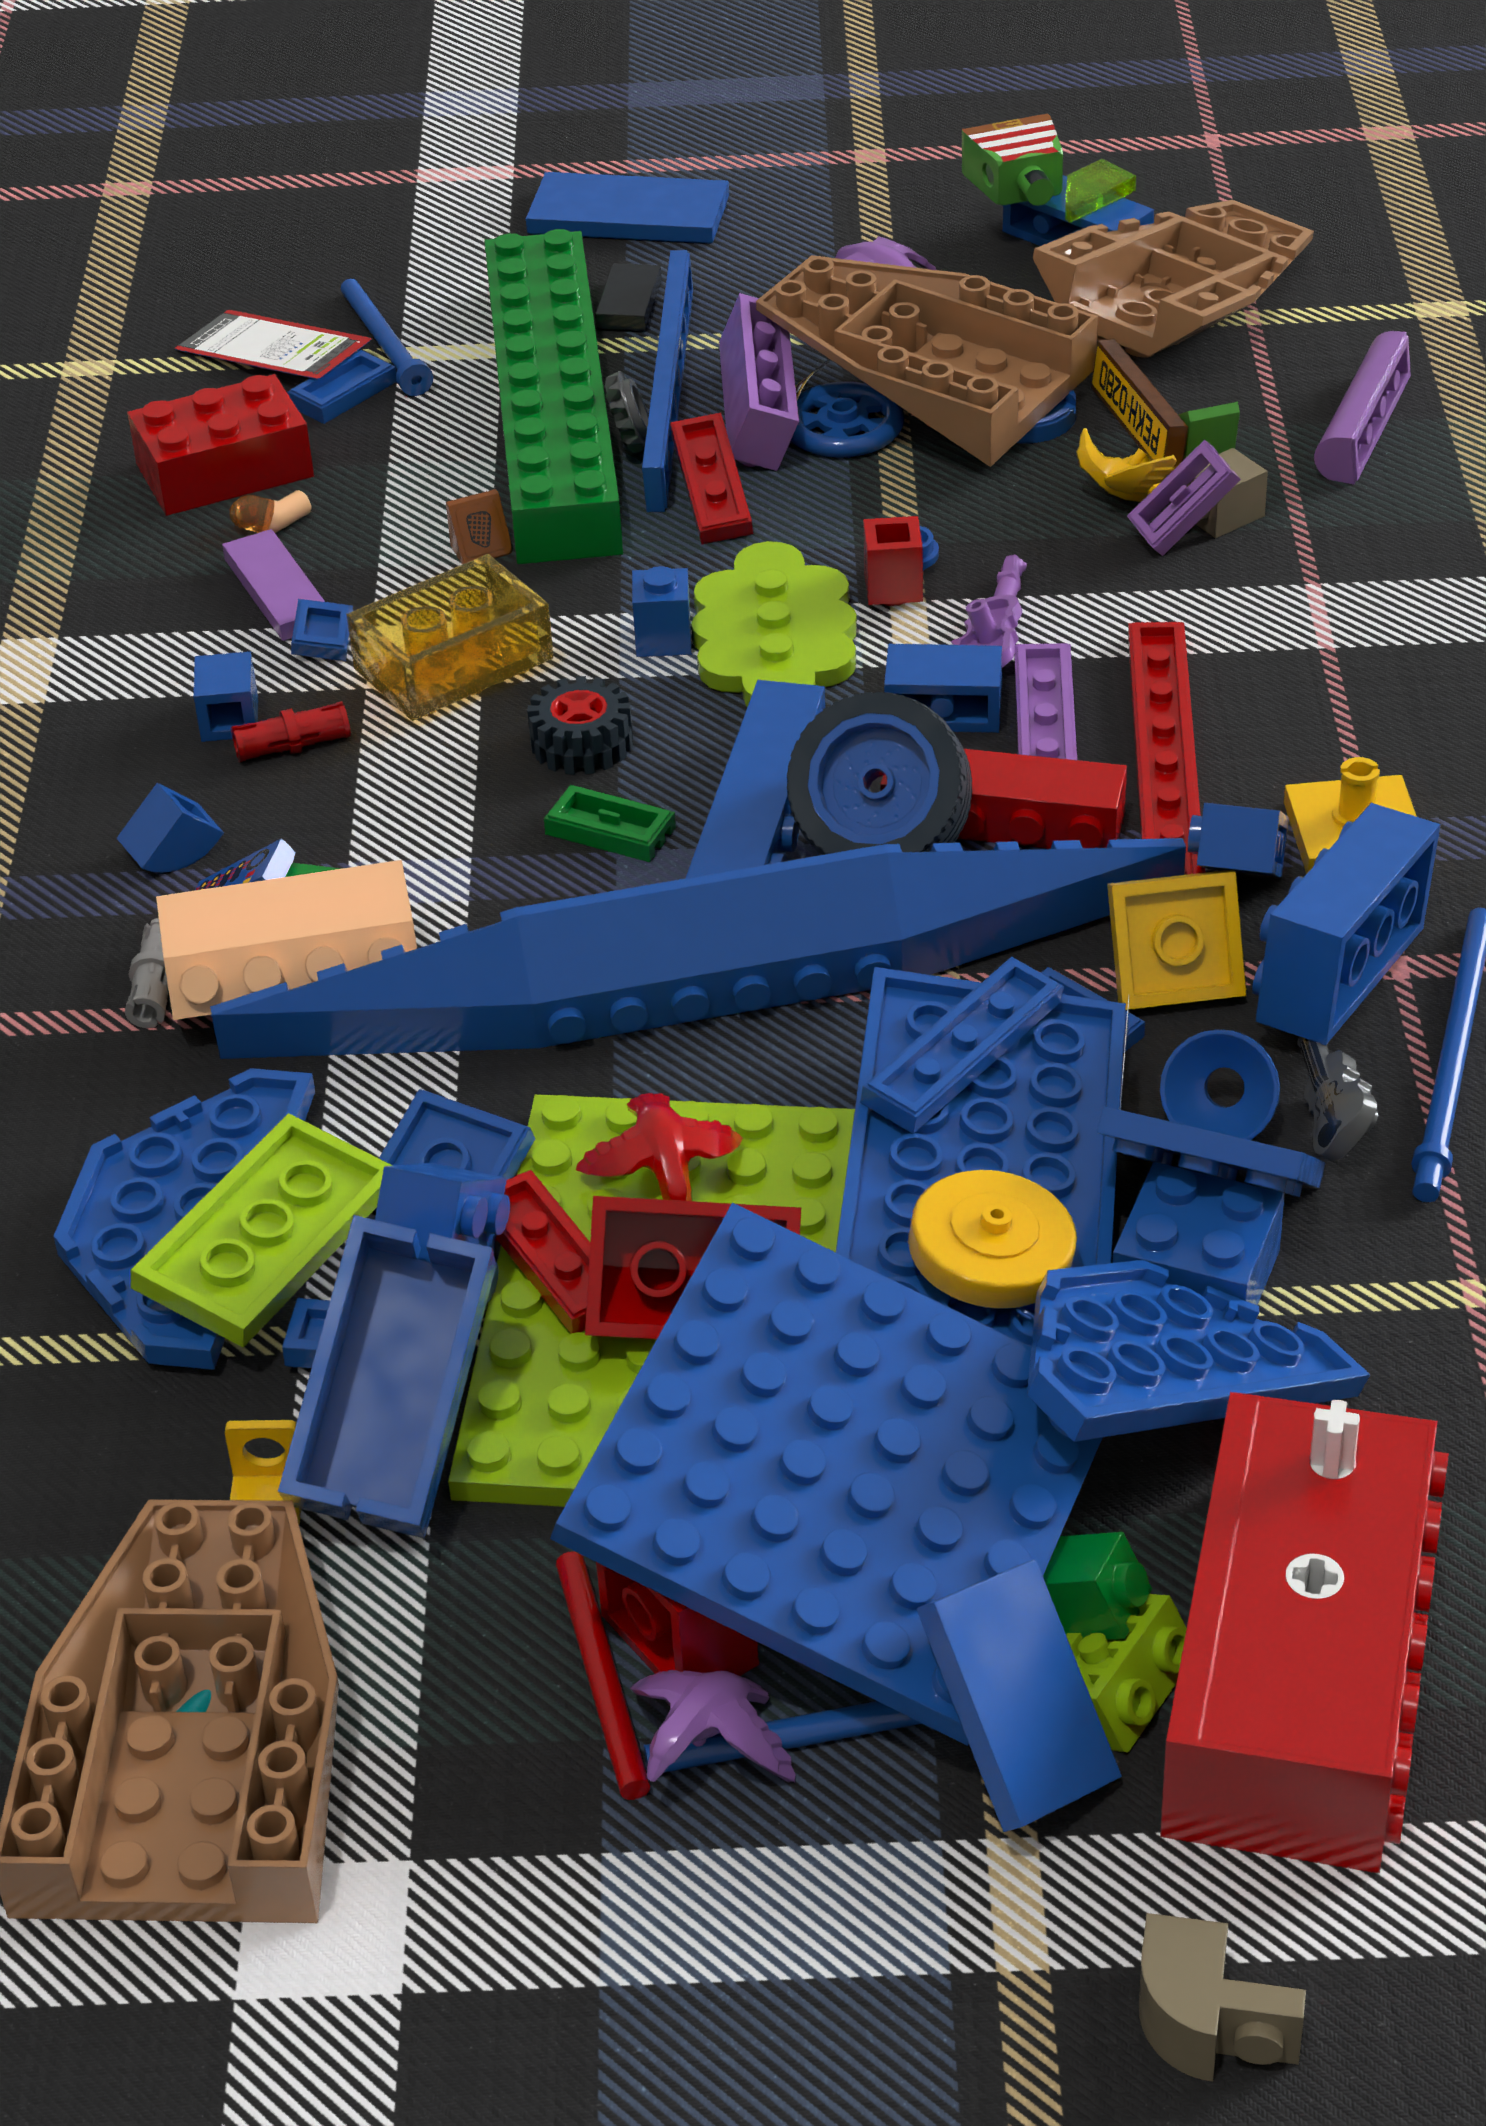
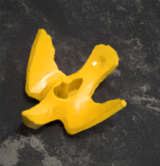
M1086 428L1082 430L1079 447L1076 451L1079 467L1102 489L1121 499L1141 502L1174 470V465L1177 462L1174 455L1150 461L1146 456L1147 454L1140 448H1138L1134 455L1124 459L1104 456L1092 443Z

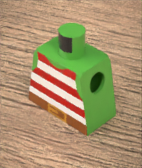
M1047 113L962 129L963 175L997 205H1009L1029 201L1035 206L1046 204L1052 196L1059 195L1062 192L1063 151L1051 116Z

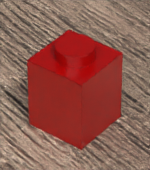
M918 516L863 519L864 574L868 605L884 604L887 606H899L905 603L923 602V546Z

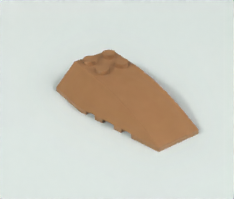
M1228 200L1187 208L1185 217L1169 211L1155 214L1154 223L1140 226V221L1135 218L1120 220L1118 230L1107 232L1108 227L1103 224L1088 226L1035 248L1033 260L1056 303L1071 304L1078 310L1098 316L1097 340L1115 339L1118 344L1124 346V350L1127 353L1137 357H1151L1157 352L1177 345L1181 341L1203 332L1254 303L1312 241L1314 231L1235 200Z

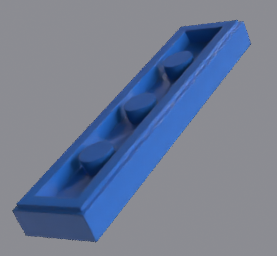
M1013 957L1009 958L865 1083L862 1088L860 1103L914 1134L1061 1003L1064 986Z

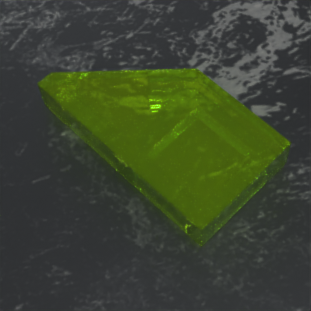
M1103 158L1068 174L1065 220L1071 223L1136 191V175Z

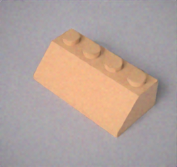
M402 860L156 896L173 1020L211 1015L210 1006L287 982L290 990L318 981V971L343 963L347 970L350 971L382 960L381 951L398 945H403L405 952L417 949Z

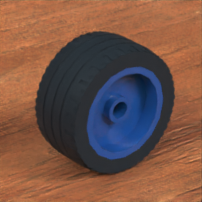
M889 692L854 694L852 697H845L840 701L834 702L832 706L824 708L801 732V737L796 741L790 755L791 760L788 764L787 793L792 815L798 828L811 846L821 855L883 844H900L902 852H931L933 843H954L964 828L971 806V769L967 755L956 735L945 721L926 705L914 699ZM886 775V787L877 793L870 792L869 788L872 782L878 777Z

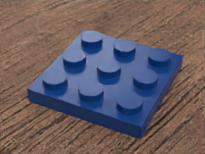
M1106 1106L1102 1108L1097 1133L1114 1138L1112 1151L1123 1153L1133 1158L1172 1166L1174 1154L1180 1155L1178 1167L1236 1181L1239 1169L1247 1171L1244 1181L1246 1183L1300 1197L1303 1185L1320 1188L1326 1164L1303 1152Z

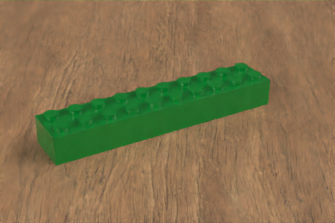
M555 229L540 235L520 236L508 233L494 239H484L517 564L623 555L619 495L582 232Z

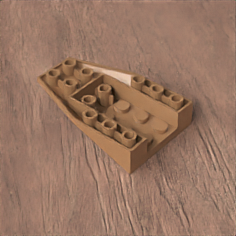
M811 255L756 301V310L990 467L1094 371L1097 350V315L1078 310L1071 304L1056 303L1034 296L1027 290L1013 289L991 282L979 275Z
M147 1501L36 1671L0 1822V1895L7 1918L318 1923L339 1683L293 1501ZM202 1690L211 1691V1700L206 1712H176Z

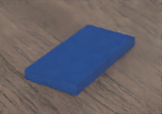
M545 172L526 217L527 233L540 235L551 230L564 229L570 232L581 231L582 237L711 244L716 236L729 198V181Z

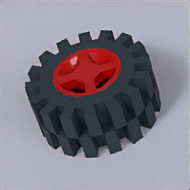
M576 676V683L568 684L567 679L564 678L557 680L556 689L547 684L541 688V695L534 694L530 699L531 705H528L527 713L532 754L535 753L536 760L540 764L547 762L548 769L556 772L561 766H564L565 774L575 775L576 768H584L585 775L595 773L594 766L600 765L605 771L613 767L612 758L621 762L626 758V751H631L633 733L629 697L625 691L620 693V686L612 682L605 688V679L595 677L593 683L590 684L586 683V676Z

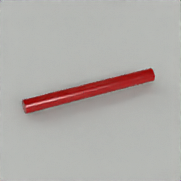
M575 1551L566 1552L556 1560V1568L619 1791L624 1799H639L649 1792L650 1784L583 1555Z

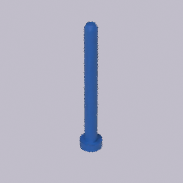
M346 279L341 285V292L397 369L396 381L402 391L409 396H419L427 392L433 383L431 369L423 360L413 359L360 284L355 279Z

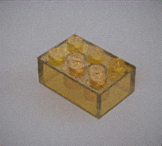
M489 554L346 614L354 669L411 721L431 715L445 706L470 695L478 694L490 686L515 675L523 674L531 668L554 658L549 604Z

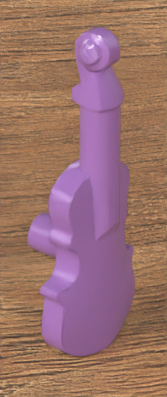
M1015 554L1006 556L1001 572L997 574V587L994 596L973 600L966 606L968 619L964 624L967 632L962 637L952 640V645L1002 646V667L1012 660L1015 654V644L1019 640L1015 628L1018 625L1017 621L1022 615V608L1016 596L1021 589L1020 576L1026 570V562Z

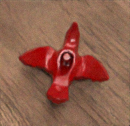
M646 1093L630 1099V1102L627 1103L628 1111L637 1117L636 1125L624 1131L621 1136L610 1139L609 1142L601 1141L597 1143L594 1149L585 1152L583 1159L577 1163L576 1170L587 1175L616 1177L633 1174L641 1167H645L656 1175L663 1200L692 1201L688 1169L690 1160L696 1156L714 1159L727 1155L740 1146L743 1138L739 1133L733 1131L729 1125H721V1122L717 1120L712 1122L697 1121L693 1118L680 1116L670 1107L669 1096H665L663 1093Z

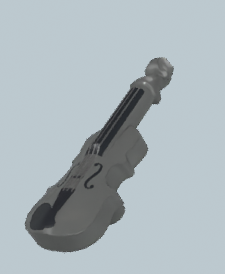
M1298 1036L1297 1045L1302 1050L1310 1076L1304 1091V1099L1309 1104V1112L1314 1114V1126L1311 1133L1314 1151L1325 1159L1335 1162L1344 1157L1362 1136L1374 1127L1378 1119L1377 1102L1370 1092L1372 1085L1359 1078L1360 1072L1356 1071L1357 1065L1354 1058L1340 1050L1329 1053L1327 1045Z

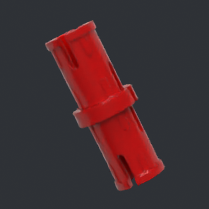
M342 701L296 713L293 712L292 708L282 710L279 717L231 727L232 740L239 762L287 750L292 755L302 752V747L351 736L347 712Z

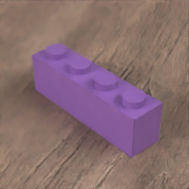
M739 293L719 341L726 431L735 460L748 467L761 466L777 471L799 423L790 332L756 310V301L759 298Z

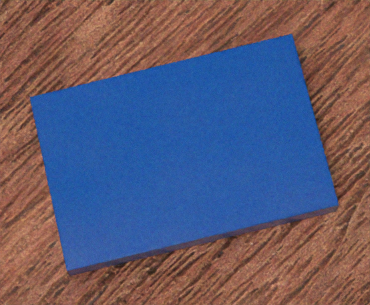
M1036 1559L1012 1567L916 1609L1003 1832L1024 1827L1122 1777Z

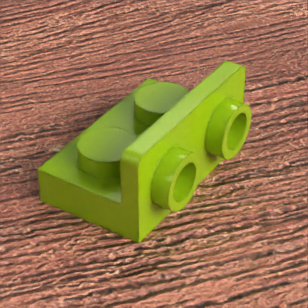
M1148 1594L1145 1604L1138 1607L1140 1610L1139 1615H1130L1127 1619L1126 1624L1130 1631L1125 1639L1107 1640L1102 1633H1093L1084 1638L1081 1633H1067L1066 1635L1113 1751L1129 1752L1177 1684L1187 1628L1170 1595Z

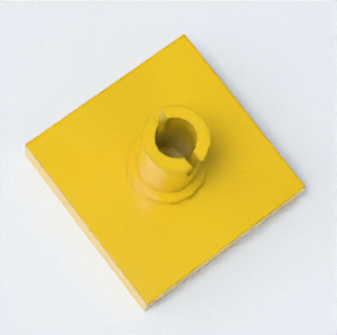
M1354 757L1342 763L1340 774L1342 773L1341 780L1285 785L1284 805L1306 874L1313 868L1320 851L1323 848L1330 849L1338 840L1344 825L1348 821L1354 822L1370 803L1416 816L1402 775L1379 777L1380 769H1378L1376 762L1364 757Z
M1223 870L1107 884L1118 1002L1126 1003V1010L1246 996L1235 871Z

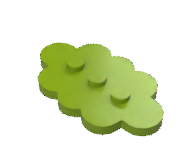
M766 541L743 548L736 555L734 570L711 573L703 577L695 585L694 608L697 614L693 617L691 630L693 644L699 650L697 664L701 681L710 688L721 692H743V700L746 707H748L757 680L825 687L835 686L847 680L855 672L856 646L853 640L857 633V615L854 608L848 604L849 582L846 576L831 567L805 565L801 551L786 543Z

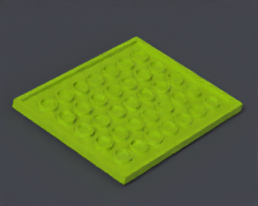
M535 1094L528 1127L531 1128L536 1139L518 1169L517 1175L532 1170L589 1241L591 1238L593 1196L663 1200L656 1175L648 1168L641 1167L633 1174L616 1177L587 1175L576 1170L577 1163L583 1159L585 1152L594 1149L596 1144L601 1141L609 1142L610 1139L621 1136L624 1131L636 1125L637 1117L628 1111L627 1103L630 1102L631 1098ZM670 1101V1107L680 1116L693 1118L697 1121L712 1122L717 1120L721 1122V1125H729L733 1131L739 1133L743 1138L740 1146L727 1155L714 1159L696 1156L690 1160L688 1169L692 1201L802 1207L800 1235L836 1252L855 1109ZM501 1246L497 1261L499 1271L497 1286L493 1297L488 1302L449 1476L451 1500L565 1507L657 1339L585 1335V1331L571 1334L541 1297L538 1290Z

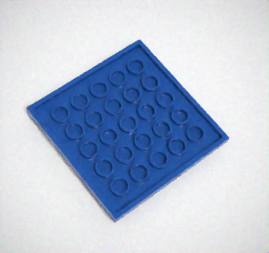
M732 1202L560 1514L550 1539L968 1746L967 1737L916 1609L1034 1559L1037 1560L1043 1576L1103 1437L1074 1442L1071 1438L1059 1433L1051 1425L1049 1417L1027 1396L1031 1357L1030 1346Z

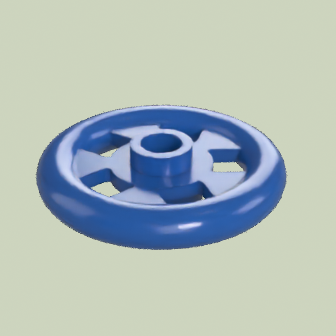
M832 382L818 385L801 392L797 400L799 423L791 442L806 452L825 457L844 458L869 454L884 448L899 435L904 424V412L900 406L865 383ZM814 408H821L817 414L809 413ZM881 412L884 418L869 419L868 413ZM819 427L824 433L818 434L811 431V429Z

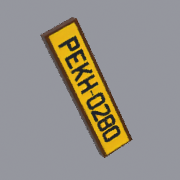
M1115 339L1098 340L1091 388L1140 449L1147 454L1146 456L1150 461L1174 455L1177 461L1174 465L1175 469L1184 458L1188 426Z

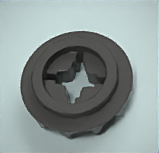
M618 371L606 377V398L609 402L610 412L614 417L616 427L621 434L622 441L626 443L628 449L638 453L645 449L649 415L633 379H626L624 374Z

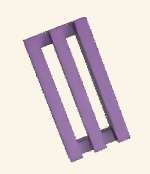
M1206 440L1198 445L1127 515L1151 547L1162 556L1241 480L1230 469L1228 463L1218 455L1219 453ZM1210 463V465L1187 487V485ZM1170 501L1172 502L1150 524H1148Z

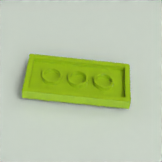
M288 1113L131 1269V1289L244 1348L344 1243L348 1237L353 1216L367 1218L377 1208L384 1166L393 1165Z

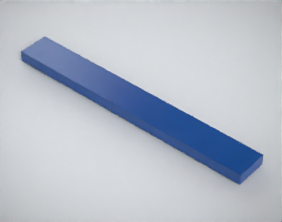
M670 250L642 464L647 512H665V508H668L675 449L670 422L678 421L693 298L690 253L687 250Z

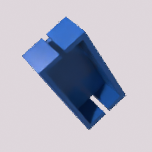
M354 1215L278 1493L283 1501H293L296 1508L349 1520L352 1507H356V1512L362 1524L425 1539L496 1269L493 1248L430 1233L426 1246L430 1262L419 1260L421 1246L415 1229Z

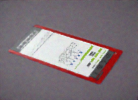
M227 310L175 347V350L320 379L372 339Z

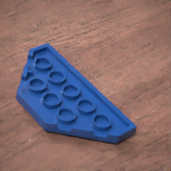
M250 1068L228 1079L230 1089L203 1102L194 1095L149 1117L151 1127L121 1141L116 1134H113L91 1146L53 1236L57 1254L147 1363L215 1369L226 1338L131 1289V1269L288 1113L305 1121L315 1095L312 1073Z
M1145 1260L1048 1270L1036 1293L1027 1396L1049 1417L1051 1425L1059 1433L1071 1438L1074 1442L1225 1418L1230 1392L1314 1404L1358 1397L1370 1376L1361 1365L1323 1331L1297 1322L1293 1331H1290L1277 1323L1257 1319L1259 1314L1258 1305L1208 1285L1202 1296L1187 1287L1166 1283L1169 1277V1270Z

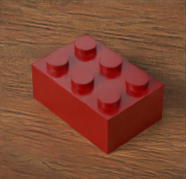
M275 374L251 376L241 383L218 389L204 388L196 391L193 395L171 401H153L146 404L143 408L127 412L136 464L166 516L314 477L307 423Z

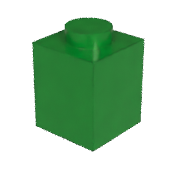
M1124 1532L1060 1536L1043 1575L1065 1634L1081 1633L1083 1638L1093 1633H1102L1107 1640L1125 1639L1130 1631L1126 1624L1127 1619L1130 1615H1139L1140 1610L1138 1607L1145 1604L1148 1594L1152 1591L1147 1572L1143 1565L1138 1562Z

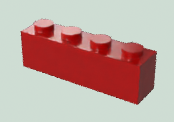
M964 749L972 775V799L968 818L957 839L991 843L1017 842L1019 846L1051 849L1053 841L1080 840L1083 848H1107L1109 840L1119 839L1125 815L1127 765ZM886 775L882 778L880 791L887 785Z

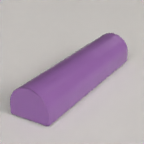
M1384 332L1378 335L1372 342L1315 450V465L1325 478L1349 484H1355L1358 481L1411 376L1409 338L1406 332Z

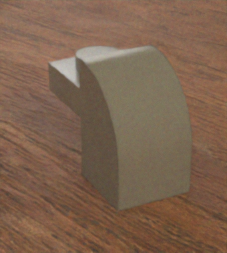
M1147 1913L1141 1956L1139 2018L1143 2032L1156 2053L1177 2070L1189 2076L1213 2082L1216 2054L1238 2056L1246 2062L1260 2065L1275 2062L1299 2065L1306 1990L1224 1979L1228 1923Z

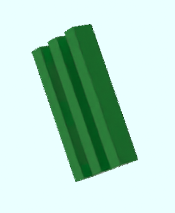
M570 785L544 817L546 835L651 862L655 857V847L661 849L666 842L665 834L671 835L676 829L675 812Z

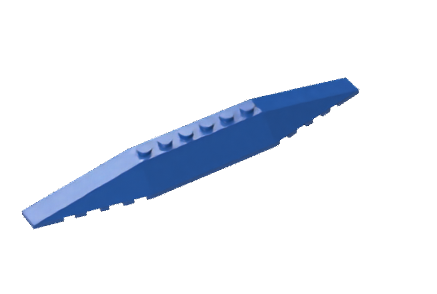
M1183 838L1109 840L1107 848H1083L1080 840L1053 841L1051 849L1020 850L1017 842H996L994 850L963 851L960 843H933L931 852H902L900 844H883L516 907L500 912L501 922L473 931H469L467 924H463L439 932V942L405 952L403 945H398L381 951L382 960L350 971L347 970L344 963L318 971V981L290 990L287 982L210 1006L220 1059L535 1049L871 990L874 967L932 975L1109 916L1107 884L1184 875L1186 845Z

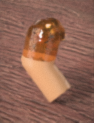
M296 490L279 501L255 495L242 496L232 504L229 516L233 524L238 528L248 529L257 533L272 529L274 533H277L308 515L312 508L307 495L300 490Z

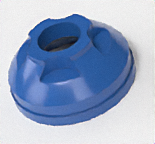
M1216 1029L1204 1031L1187 1038L1170 1055L1161 1075L1160 1095L1162 1107L1168 1120L1178 1124L1252 1140L1269 1124L1279 1103L1280 1083L1278 1071L1272 1058L1252 1038L1232 1030ZM1223 1067L1235 1070L1242 1077L1245 1086L1244 1094L1240 1101L1230 1107L1216 1104L1210 1098L1207 1091L1209 1077L1214 1071Z

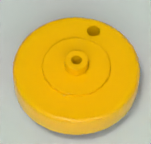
M993 1170L959 1172L944 1177L929 1186L920 1195L914 1206L908 1235L911 1257L918 1270L931 1284L955 1299L989 1308H1016L1036 1303V1293L1047 1271L1071 1268L1077 1243V1233L1073 1219L1066 1207L1056 1196L1029 1179Z

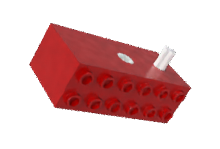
M1230 1392L1166 1739L1160 1837L1380 1873L1384 1842L1400 1844L1414 1734L1398 1731L1410 1733L1415 1731L1421 1674L1407 1672L1406 1669L1422 1672L1428 1626V1615L1413 1613V1611L1429 1612L1435 1557L1421 1556V1552L1434 1554L1437 1552L1442 1502L1428 1500V1495L1443 1497L1449 1453L1434 1451L1438 1421L1346 1408L1347 1402L1341 1400H1332L1331 1406Z

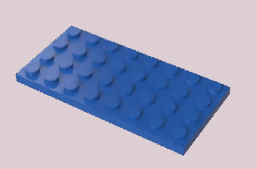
M874 967L836 1253L1032 1347L1034 1319L1028 1320L1017 1313L1016 1309H1023L1034 1315L1035 1303L1016 1308H989L969 1304L942 1292L921 1274L911 1257L908 1244L913 1209L920 1195L929 1186L949 1175L973 1170H993L1011 1173L1029 1179L1047 1189L1063 1203L1070 1213L1077 1233L1076 1249L1071 1268L1111 1263L1117 1152L1112 1151L1114 1138L1097 1133L1103 1106L1120 1110L1126 1003L1062 994L1061 1003L917 1132L912 1134L860 1103L863 1085L982 982Z

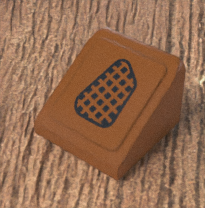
M496 489L446 502L450 546L461 564L471 565L512 553L511 540L499 493Z

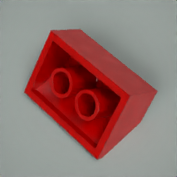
M593 1196L585 1335L657 1339L731 1203ZM737 1204L800 1235L802 1207Z

